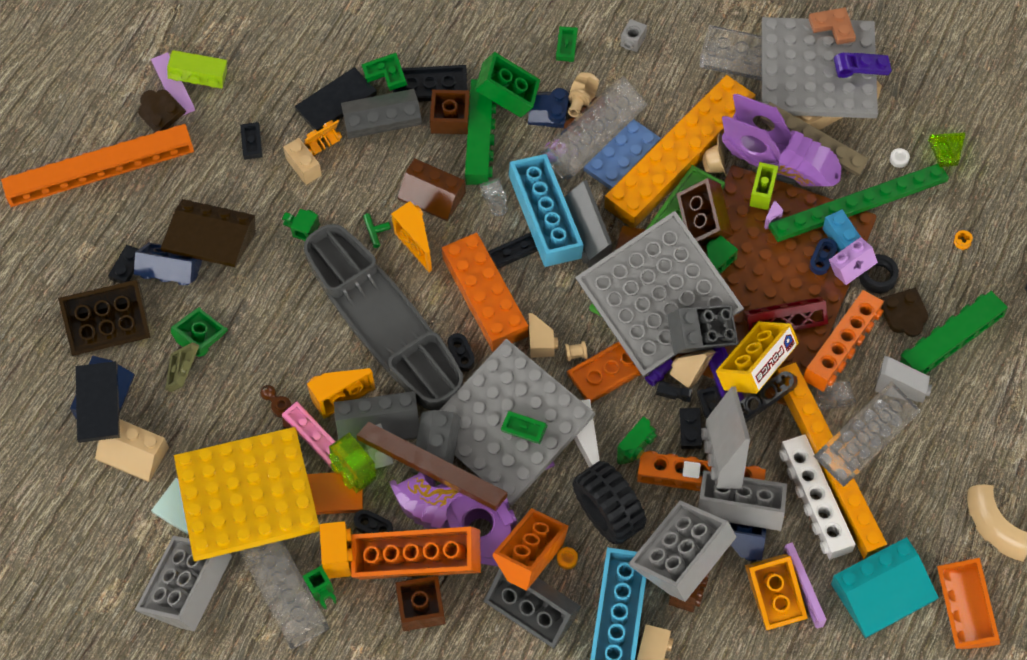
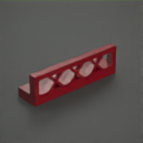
M821 297L743 311L744 319L748 325V333L753 328L752 322H766L764 320L768 319V322H773L775 318L779 317L785 320L784 323L791 324L793 330L828 324L826 301ZM821 310L823 320L813 321L810 316L814 311ZM795 314L804 316L800 324L794 325L790 322Z

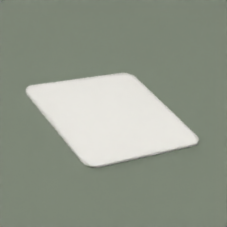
M684 461L683 476L699 478L701 464Z

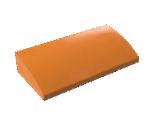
M980 558L937 566L956 649L1000 645Z

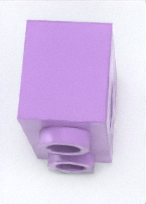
M861 237L829 259L834 275L845 285L878 263L872 246Z

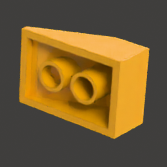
M409 201L391 213L394 234L425 269L431 272V256L422 217L423 212L419 206H414Z
M370 368L324 373L313 377L307 383L311 401L323 419L335 413L334 402L359 399L376 389L373 373Z
M782 554L745 565L749 583L766 630L808 619L789 555Z

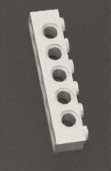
M806 434L782 441L781 449L779 450L780 458L788 466V476L796 484V494L804 502V512L812 520V530L820 538V548L823 554H827L828 559L831 560L853 552L856 544ZM800 458V459H802L804 462H803V463H798V462H796L794 459ZM808 476V477H810L812 480H811V481H805L802 477ZM810 495H818L820 499L815 500ZM819 513L827 514L828 518L820 517ZM832 531L836 533L837 536L831 537L827 534V532Z

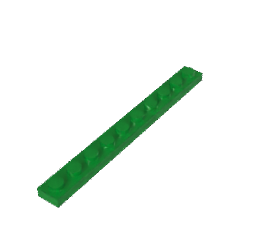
M940 163L771 222L769 223V229L776 241L780 242L822 227L825 217L837 211L843 210L847 217L948 182L949 176Z

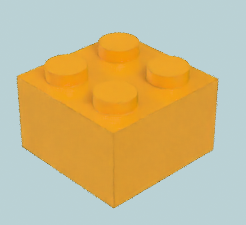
M345 521L320 524L321 559L326 575L329 579L351 576V561H353L351 528L347 529Z

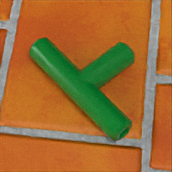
M366 213L363 215L372 245L374 248H379L381 244L377 233L391 229V225L389 222L374 226L371 215Z

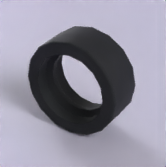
M876 254L878 263L874 266H881L887 269L891 274L890 279L885 282L874 281L868 276L867 271L862 273L859 279L866 290L881 294L890 291L894 287L899 269L892 258Z

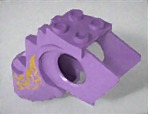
M733 94L736 112L731 118L722 116L724 127L722 141L733 156L744 159L756 167L759 166V162L779 166L778 175L790 177L801 186H834L839 183L841 165L837 155L830 150L831 148L822 146L821 143L804 137V134L793 130L790 132L777 107L769 106L740 94ZM755 116H764L770 119L775 127L771 131L761 129L754 124L753 118Z
M421 472L399 484L396 483L395 479L389 481L404 514L408 518L413 519L415 524L423 525L426 529L469 527L471 522L480 518L489 521L492 529L488 534L480 537L481 564L498 566L493 558V552L517 525L513 510L508 511L510 507L507 498L495 511L444 484L436 486L434 479Z

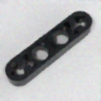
M787 371L781 372L768 381L757 394H750L740 401L745 422L747 423L794 390L798 382L797 377ZM785 377L791 378L789 380V385L783 384L786 382L784 379ZM773 387L775 395L768 399L766 391L768 388ZM753 399H757L759 403L755 410L750 409V402Z

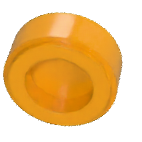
M564 547L557 553V563L561 568L569 570L577 565L578 554L573 548Z

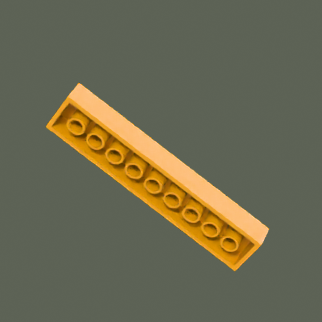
M726 75L605 195L604 208L628 226L636 228L679 184L692 165L696 167L703 160L705 151L717 145L718 133L722 135L724 133L722 116L731 118L736 112L733 94H740L753 100L756 99V94Z

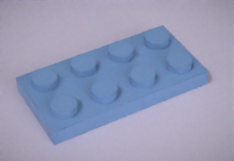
M631 118L584 166L583 171L611 190L661 138Z

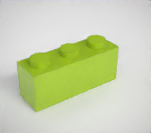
M172 50L167 65L168 79L223 89L227 74V60Z

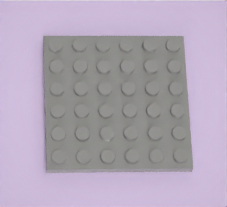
M762 17V103L768 104L771 102L794 116L877 118V76L875 74L854 73L850 77L839 78L833 59L839 53L876 54L875 21L850 20L856 35L855 42L837 45L832 30L813 33L809 19Z
M676 211L575 277L643 377L677 355L673 352L667 314L682 308L731 305L734 317L744 310L739 300Z
M508 339L503 341L440 409V411L454 412L461 417L454 456L479 478L508 492V504L511 506L596 415L594 411ZM508 411L544 422L548 425L540 445L501 431Z

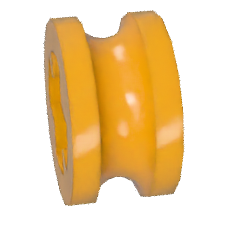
M966 230L958 231L954 238L955 246L962 250L968 249L973 240L972 234ZM961 237H964V239L966 240L965 243L962 242V240L960 239Z

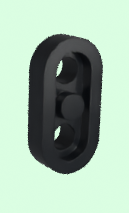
M460 333L452 334L447 341L448 349L460 370L469 371L475 365V357L467 338ZM462 361H468L467 364H462Z
M360 510L354 516L356 529L364 534L379 533L382 529L387 530L386 532H393V526L389 520L369 510ZM364 520L368 521V524L362 525L361 523Z

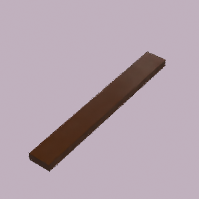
M368 422L356 435L357 440L495 511L508 497V492L371 422Z

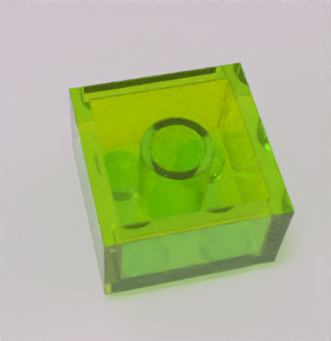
M350 432L329 446V458L332 462L330 466L336 474L340 473L343 476V482L349 489L353 488L358 493L376 480L375 462Z

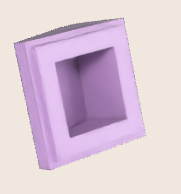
M776 201L773 202L766 216L765 229H769V223L782 219L783 209Z

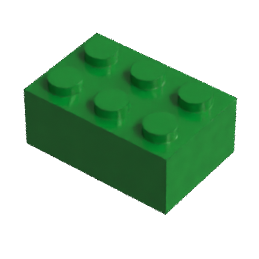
M494 51L482 62L475 91L521 118L534 106L540 79Z

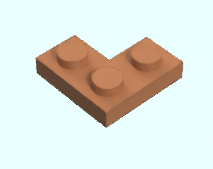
M846 7L809 14L808 19L813 33L832 30L837 45L855 42L856 35Z

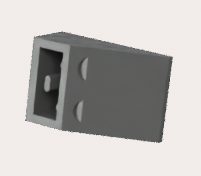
M731 305L682 308L667 314L674 354L692 353L738 345Z

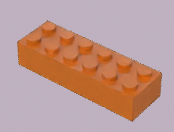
M476 232L443 246V260L492 352L505 339H508L513 344L529 337L528 324L478 233Z
M471 526L351 534L353 554L351 577L366 580L481 573L480 529Z

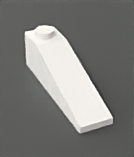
M590 399L580 400L592 410ZM592 418L574 438L589 467L600 461Z

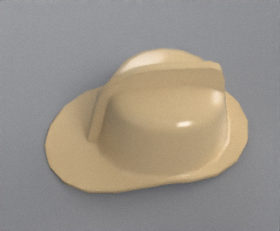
M718 133L717 145L707 149L703 155V165L707 173L724 172L725 176H727L724 143L722 141V134Z

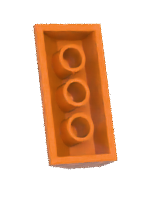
M531 508L493 552V558L506 580L527 591L564 545L569 526Z

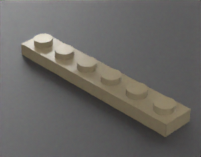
M769 102L767 104L777 107L790 132L791 130L804 134V137L813 139V141L821 143L822 146L831 148L830 150L837 155L842 168L856 176L861 175L868 161L867 157L773 103ZM764 116L760 117V121L772 128L775 127L770 119Z

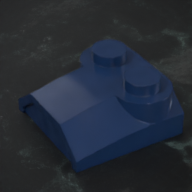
M562 88L554 89L552 92H537L534 106L529 111L528 125L564 128L568 114L569 93Z

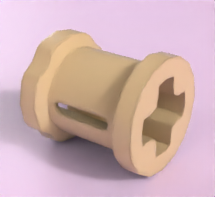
M585 341L575 345L565 344L567 361L576 358L588 359Z

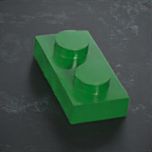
M559 27L556 61L574 62L578 28Z
M508 411L501 431L540 445L548 425L544 422Z

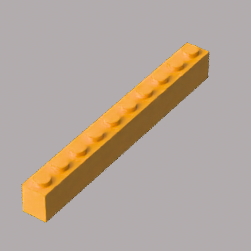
M796 362L779 368L775 376L787 371L797 377L796 388L783 398L801 434H806L847 527L863 559H866L885 549L887 543ZM785 377L784 379L786 382L783 384L789 385V380L791 378Z

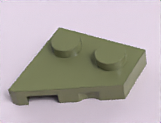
M192 342L171 353L165 390L173 392L184 386L199 348L198 344Z

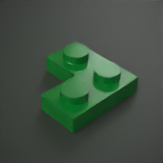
M397 53L361 64L367 83L385 77L390 91L407 85Z

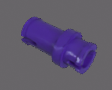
M669 359L658 368L652 370L645 377L648 384L655 386L657 382L662 381L664 375L673 368L671 366L673 361Z

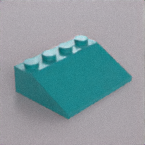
M907 537L835 574L831 582L833 589L865 638L939 599L919 554Z

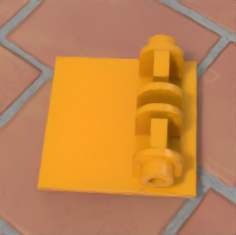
M331 120L325 123L320 131L313 130L306 135L307 138L304 144L313 156L322 152V149L326 150L322 140L328 148L340 141L342 135L339 131H335L339 120L335 122Z

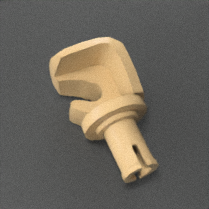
M581 72L573 81L569 93L571 106L568 114L570 116L578 117L582 107H588L595 97L599 85V79L595 75Z

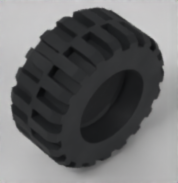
M598 461L574 478L572 486L574 487L573 490L577 500L594 527L612 544H622L644 529L647 520L645 511L629 483L615 467L608 462Z

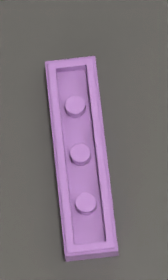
M168 52L152 58V64L164 89L186 110L185 114L195 111L182 81L168 79L167 65L170 59Z
M793 542L786 544L783 554L791 557L801 596L815 628H821L825 625L826 617Z

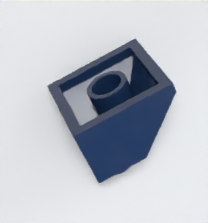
M729 523L736 535V539L732 542L731 546L738 555L748 561H762L766 529Z

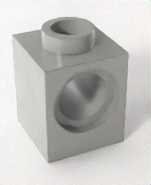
M630 19L621 34L620 46L627 50L638 52L646 38L647 25Z

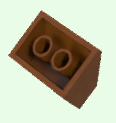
M414 158L405 172L397 199L405 203L411 201L414 206H419L421 210L448 222L466 193L465 180Z
M707 178L676 194L683 223L699 245H708L712 239L716 240L720 235L725 239L733 236L720 183Z

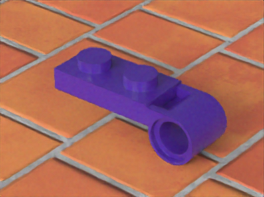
M839 53L833 58L839 78H847L854 73L889 75L892 72L888 55Z

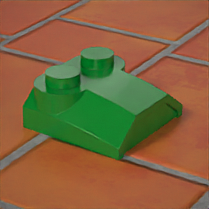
M200 307L171 327V334L180 346L184 347L192 342L199 345L195 355L197 357L206 355L209 347L228 331V328L222 326Z
M643 416L620 442L617 448V463L619 465L631 463L635 459H639L648 444H652L656 439V429L650 425V420Z

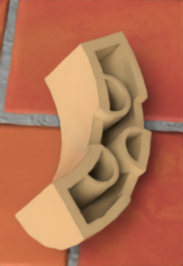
M983 484L970 487L967 494L968 509L979 534L986 542L989 541L996 547L1000 553L1024 562L1027 555V532L1012 525L1001 514L994 499V485Z

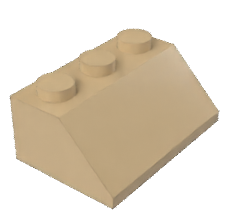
M119 419L120 438L99 440L95 459L150 482L169 446L164 437Z

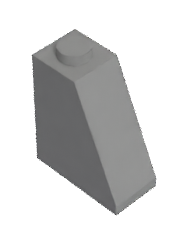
M884 356L878 373L875 392L923 403L925 396H930L932 385L929 384L930 376L891 357Z

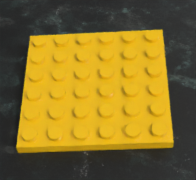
M296 427L174 455L194 562L320 531Z

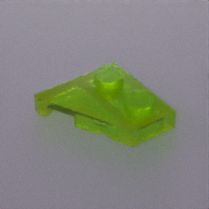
M965 132L929 136L928 141L939 167L958 166L966 135Z

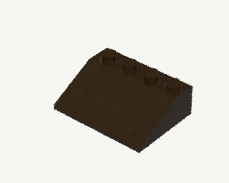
M182 199L174 211L161 246V251L236 267L256 234L255 215Z
M139 280L58 298L72 356L151 338Z

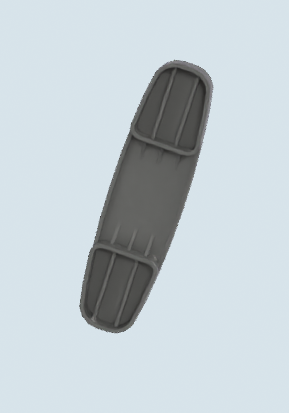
M330 224L311 233L304 243L306 260L314 276L341 317L372 356L406 392L415 391L416 401L425 409L440 410L463 385V374L441 337L432 331L408 298L377 265L374 255L344 227Z

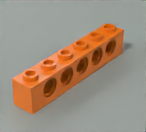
M862 290L806 368L803 377L808 384L823 392L828 385L830 387L833 386L837 379L836 374L838 372L842 373L847 364L845 361L852 359L856 352L855 347H860L866 337L864 334H869L874 327V320L878 321L884 312L881 309L884 303L883 300Z
M649 450L643 452L640 457L637 482L700 491L703 476H699V478L684 477L683 473H678L676 469H683L684 461L700 463V471L702 472L703 470L711 471L712 467L708 466V461L699 460L697 457H678V455L671 453L664 455ZM661 465L665 469L657 470L655 467ZM754 465L746 466L744 477L765 480L766 469H761L759 466Z

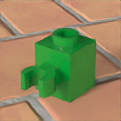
M300 209L296 217L285 212L282 220H284L283 225L291 228L292 236L306 241L307 237L316 231L320 225L318 214L311 210Z
M322 566L302 576L314 601L320 600L323 609H327L326 599H332L334 604L337 603L336 597L332 593L334 592L332 583Z

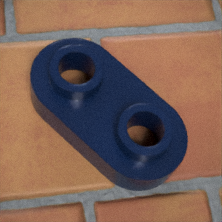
M824 238L819 241L810 261V270L813 273L823 275L828 272L831 266L829 259L835 256L837 251V244L834 240Z

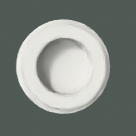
M902 148L894 149L890 155V163L897 168L907 166L910 159L908 151Z

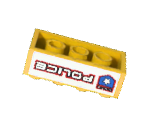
M758 321L716 370L723 389L729 391L732 386H736L737 392L757 394L799 344L792 325L788 323Z

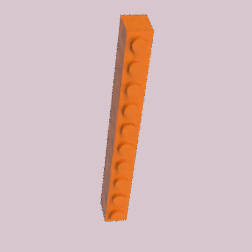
M186 124L176 125L173 128L140 136L113 146L103 147L73 158H66L63 161L46 164L43 167L30 169L23 173L10 175L1 179L6 199L10 207H14L194 152Z

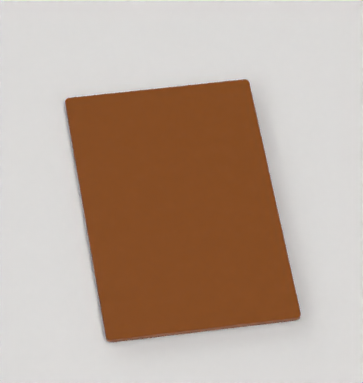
M733 165L724 181L725 187L722 191L733 236L726 240L738 249L737 259L720 275L743 306V311L821 297L826 301L828 324L794 330L799 344L779 367L782 368L796 362L804 376L806 368L830 335L850 283L845 285L837 278L831 266L828 272L823 275H817L810 270V261L819 241L828 238L823 231V226L777 242L770 229H765L764 225L766 216L774 201L783 209V219L831 202L833 199L776 180L769 210L749 206L751 193L757 173ZM864 211L848 217L861 238L867 242L877 216ZM700 245V247L703 249V251H704L705 254H706V252H707L706 246H707V245ZM743 311L734 316L738 344L748 334V325L744 319ZM814 311L810 318L813 321L823 320L822 311ZM795 314L790 322L794 325L800 324L804 316ZM779 317L775 318L773 322L784 323L785 320ZM737 345L725 347L728 356ZM688 353L677 354L671 360L674 361L677 357H682ZM708 364L702 375L714 379ZM777 370L768 381L775 377ZM773 387L768 388L766 391V396L769 399L775 395ZM783 397L776 402L787 406Z

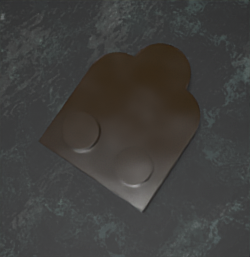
M162 89L157 92L148 90L141 95L140 102L142 105L138 110L139 116L154 132L168 129L186 113V110L167 90Z
M916 287L879 298L884 301L881 309L884 310L883 315L893 332H905L909 337L921 334L923 326L928 320V312Z

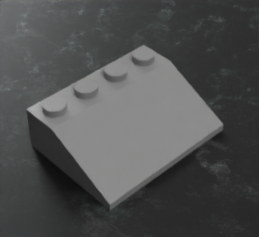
M732 386L708 416L705 428L701 430L702 440H705V453H708V466L712 467L711 479L715 480L717 489H742L750 443L736 386Z
M680 500L628 564L668 594L686 602L736 539V535L728 521Z
M173 536L135 611L175 627L195 632L232 555L228 553L194 562L190 539Z

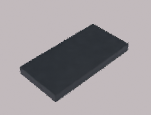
M466 65L402 68L407 85L394 89L393 93L414 89L418 102L431 101L432 90H467Z
M354 67L295 105V110L313 130L318 132L323 129L325 123L331 120L335 122L343 117L341 103L374 97L377 95V90L370 83H367L363 75Z
M117 362L75 366L78 443L120 438Z

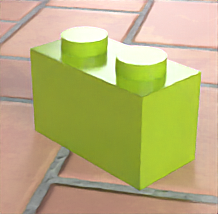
M759 162L749 206L769 210L779 166Z

